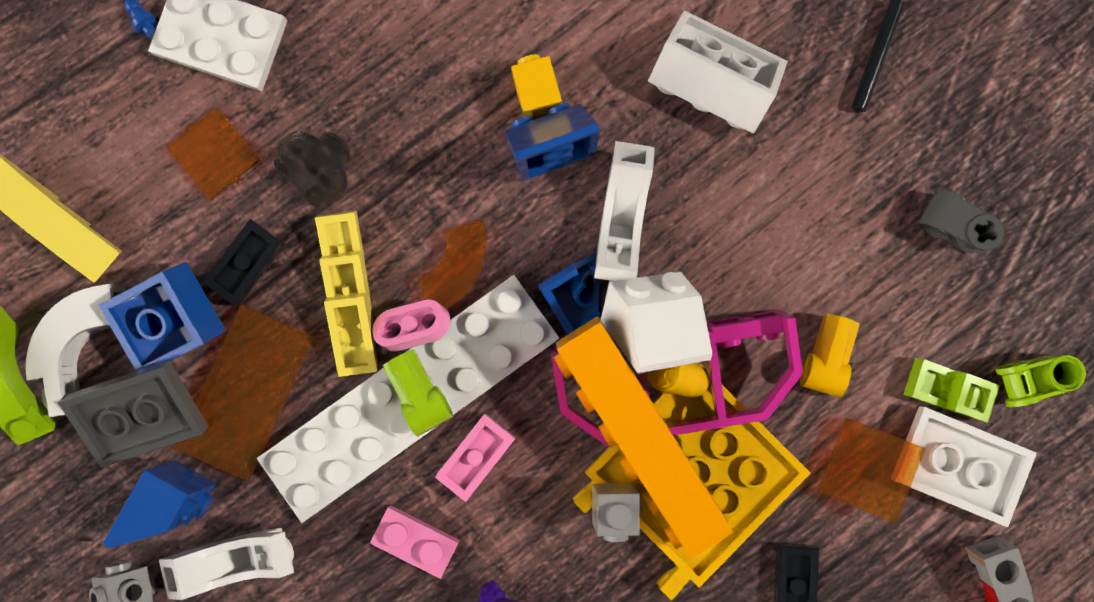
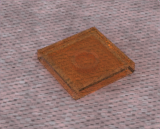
M846 418L817 491L897 524L925 448Z

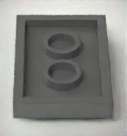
M170 360L66 395L58 403L100 468L203 435L208 428V424Z

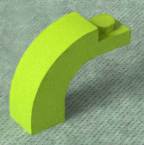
M0 306V427L19 446L54 431L57 420L54 417H49L46 407L25 383L15 357V344L20 328Z

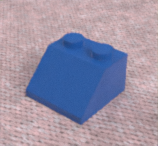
M187 262L164 270L98 305L136 371L166 360L171 361L226 331Z
M172 461L144 470L102 545L112 548L168 532L183 524L187 525L197 517H203L214 500V497L210 494L216 483L178 461Z

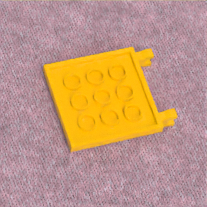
M710 381L707 390L701 396L685 397L662 392L652 402L665 423L715 415ZM722 385L726 413L747 410ZM759 421L673 435L734 532L693 558L689 557L683 546L676 549L664 531V527L669 525L662 513L654 516L642 496L647 490L640 479L633 482L620 462V460L625 458V455L618 445L612 448L609 446L584 471L592 481L573 497L574 503L586 514L592 507V484L633 483L640 494V529L676 564L674 568L668 570L656 581L659 589L672 600L690 579L700 588L811 474Z

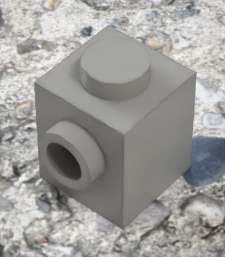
M633 483L592 484V524L597 536H603V539L609 542H624L628 540V536H640V494Z

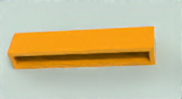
M597 316L557 341L556 349L559 354L554 357L556 364L566 378L572 375L575 377L581 387L576 392L578 398L588 413L596 410L602 419L603 424L599 425L598 428L608 445L612 448L618 444L625 455V458L620 460L623 468L633 482L640 479L647 491L642 496L654 516L659 513L663 514L669 524L664 527V531L676 549L683 546L689 557L693 558L734 533L599 317Z

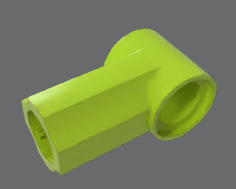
M415 349L405 352L382 365L402 402L400 407L405 420L416 436H420L454 417L447 399L437 385L434 386Z

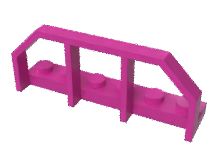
M778 309L706 321L712 349L711 360L707 361L715 415L666 423L672 434L679 435L768 420L803 374L796 318ZM780 332H784L789 368L758 408L726 413L716 343L720 348L734 347L740 345L741 339L756 337L757 341H770L780 338ZM616 344V346H617L618 349L620 350V352H621V354L623 355V357L626 358V356L624 355V353L621 351V349L619 348V346ZM550 347L560 413L597 440L609 446L598 425L567 404L563 375L554 360V357L559 352L556 347ZM635 370L637 379L649 396L646 373H637Z

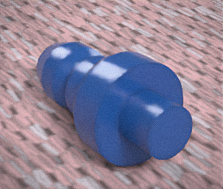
M125 0V10L132 18L131 24L136 33L146 35L148 38L153 37L157 26L155 17L150 12L145 11L139 1Z

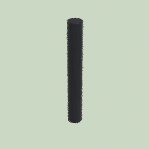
M890 0L851 105V108L855 111H867L905 6L903 0Z

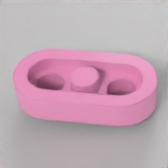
M430 299L389 309L381 313L375 320L372 329L373 338L379 345L389 351H400L435 342L441 339L448 331L450 315L442 305ZM435 319L433 325L429 327L430 323ZM401 328L400 333L395 337L396 331Z

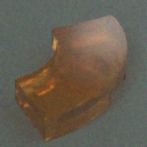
M484 220L446 230L447 246L442 260L432 272L418 278L424 300H434L447 310L458 303L470 291L481 273L486 256L487 236Z

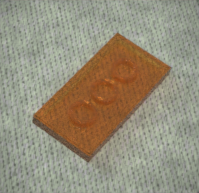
M241 304L195 403L208 424V428L203 435L177 443L175 449L246 481L251 479L258 463L257 458L261 456L315 336L252 307Z

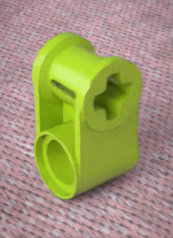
M1043 355L1029 360L1004 364L995 368L996 374L1002 376L1008 396L1005 404L1006 407L1010 408L1034 404L1048 397L1074 391L1081 387L1086 378V370L1083 363L1070 355ZM1058 363L1063 369V375L1059 382L1055 380L1053 374L1054 368Z

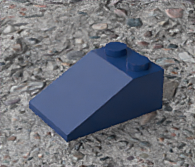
M569 103L559 104L550 108L547 111V116L535 120L532 116L523 117L510 124L511 128L505 130L506 138L522 182L595 156L600 130L597 122L581 104L570 107Z

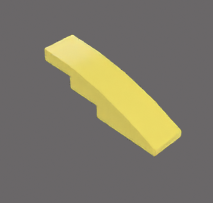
M0 154V210L54 254L95 283L122 251L90 228L91 224L61 203L57 195Z
M351 210L317 215L315 222L322 253L319 261L327 297L324 305L338 377L377 372L376 342L372 333L374 324L357 211Z

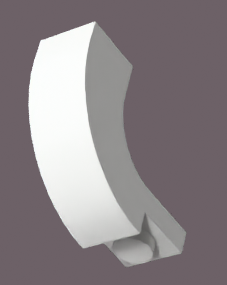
M615 141L599 234L594 278L619 281L637 277L641 230L653 173L655 147Z
M105 284L77 291L55 304L36 327L27 351L26 380H43L42 402L46 409H48L49 417L66 415L58 403L66 395L80 390L77 361L84 344L96 333L111 328L98 305L125 292L126 286Z
M275 528L196 547L159 559L168 599L184 600L243 580L281 578L294 573L292 565L294 551L290 541L285 536V532H282V528Z

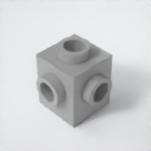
M131 560L105 566L106 573L91 577L93 588L89 591L90 602H153L152 595L155 594L156 586L152 574L148 572L147 566H132Z

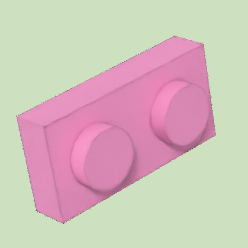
M485 413L440 469L435 478L466 502L516 437Z
M390 505L370 544L441 579L460 540Z

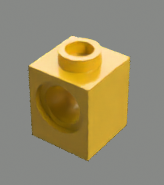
M538 54L528 55L519 59L517 65L511 66L512 77L523 117L532 116L536 118L548 114L547 111L550 108L562 104L550 56L540 58Z

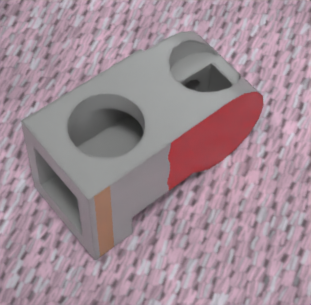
M1000 536L965 547L971 563L976 565L985 589L984 594L987 602H1034L1031 593L1033 591L1018 547Z

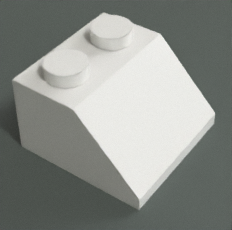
M668 272L662 275L640 278L632 277L626 280L609 282L601 322L637 373L711 360L712 349L702 297L681 272Z

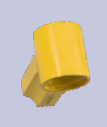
M828 313L823 315L813 353H809L802 367L803 374L800 377V386L837 398H841L845 394L852 371L851 365L848 363L860 323L842 316Z

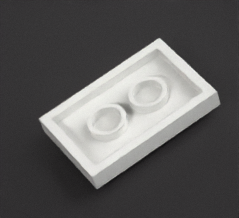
M167 0L148 51L154 56L262 92L288 20L283 15L239 0Z
M919 406L891 480L1008 527L1037 453L929 408Z

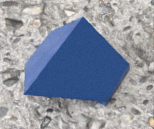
M597 252L573 263L538 285L540 292L567 335L597 316L601 320L603 279L594 278Z

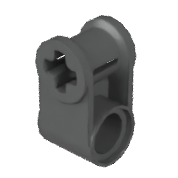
M937 189L917 224L926 233L944 240L969 254L991 250L997 247L1004 237V227L999 219L970 204L962 196L945 189ZM979 227V228H980L979 233H978L977 231H975L974 228ZM978 236L983 238V241H978Z

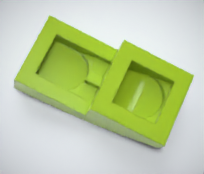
M915 358L903 395L988 423L1000 385L968 373L957 372L925 359Z

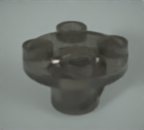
M294 131L279 142L278 157L274 160V167L282 177L289 179L302 192L303 197L310 205L319 207L323 203H333L345 193L347 177L343 166L350 160V150L347 143L339 135L325 132L317 138L306 132Z

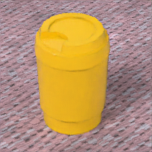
M698 363L648 371V379L651 385L656 390L685 397H698L709 386V373L706 368Z

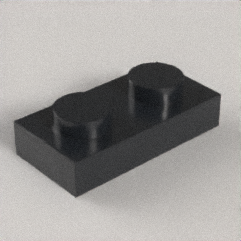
M249 219L204 279L203 283L232 305L239 306L285 243L256 221Z

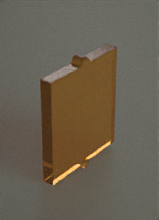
M217 107L196 124L190 123L188 125L189 130L167 146L210 200L232 183L238 184L240 182L239 177L261 161Z

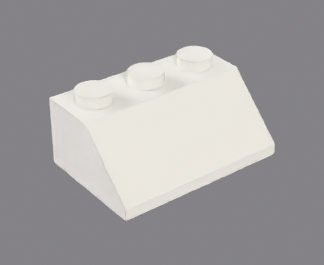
M684 10L667 39L648 82L656 85L665 94L676 95L690 102L696 109L702 112H711L725 119L729 125L736 129H745L754 134L776 97L788 61Z

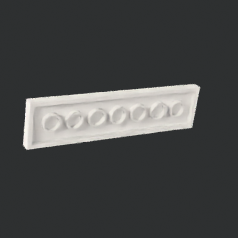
M513 275L452 318L448 331L441 339L412 347L408 351L415 349L434 386L437 385L441 389L454 415L560 338L515 275ZM384 368L257 458L301 523L431 431L429 430L420 436H416L402 413L400 407L402 402Z

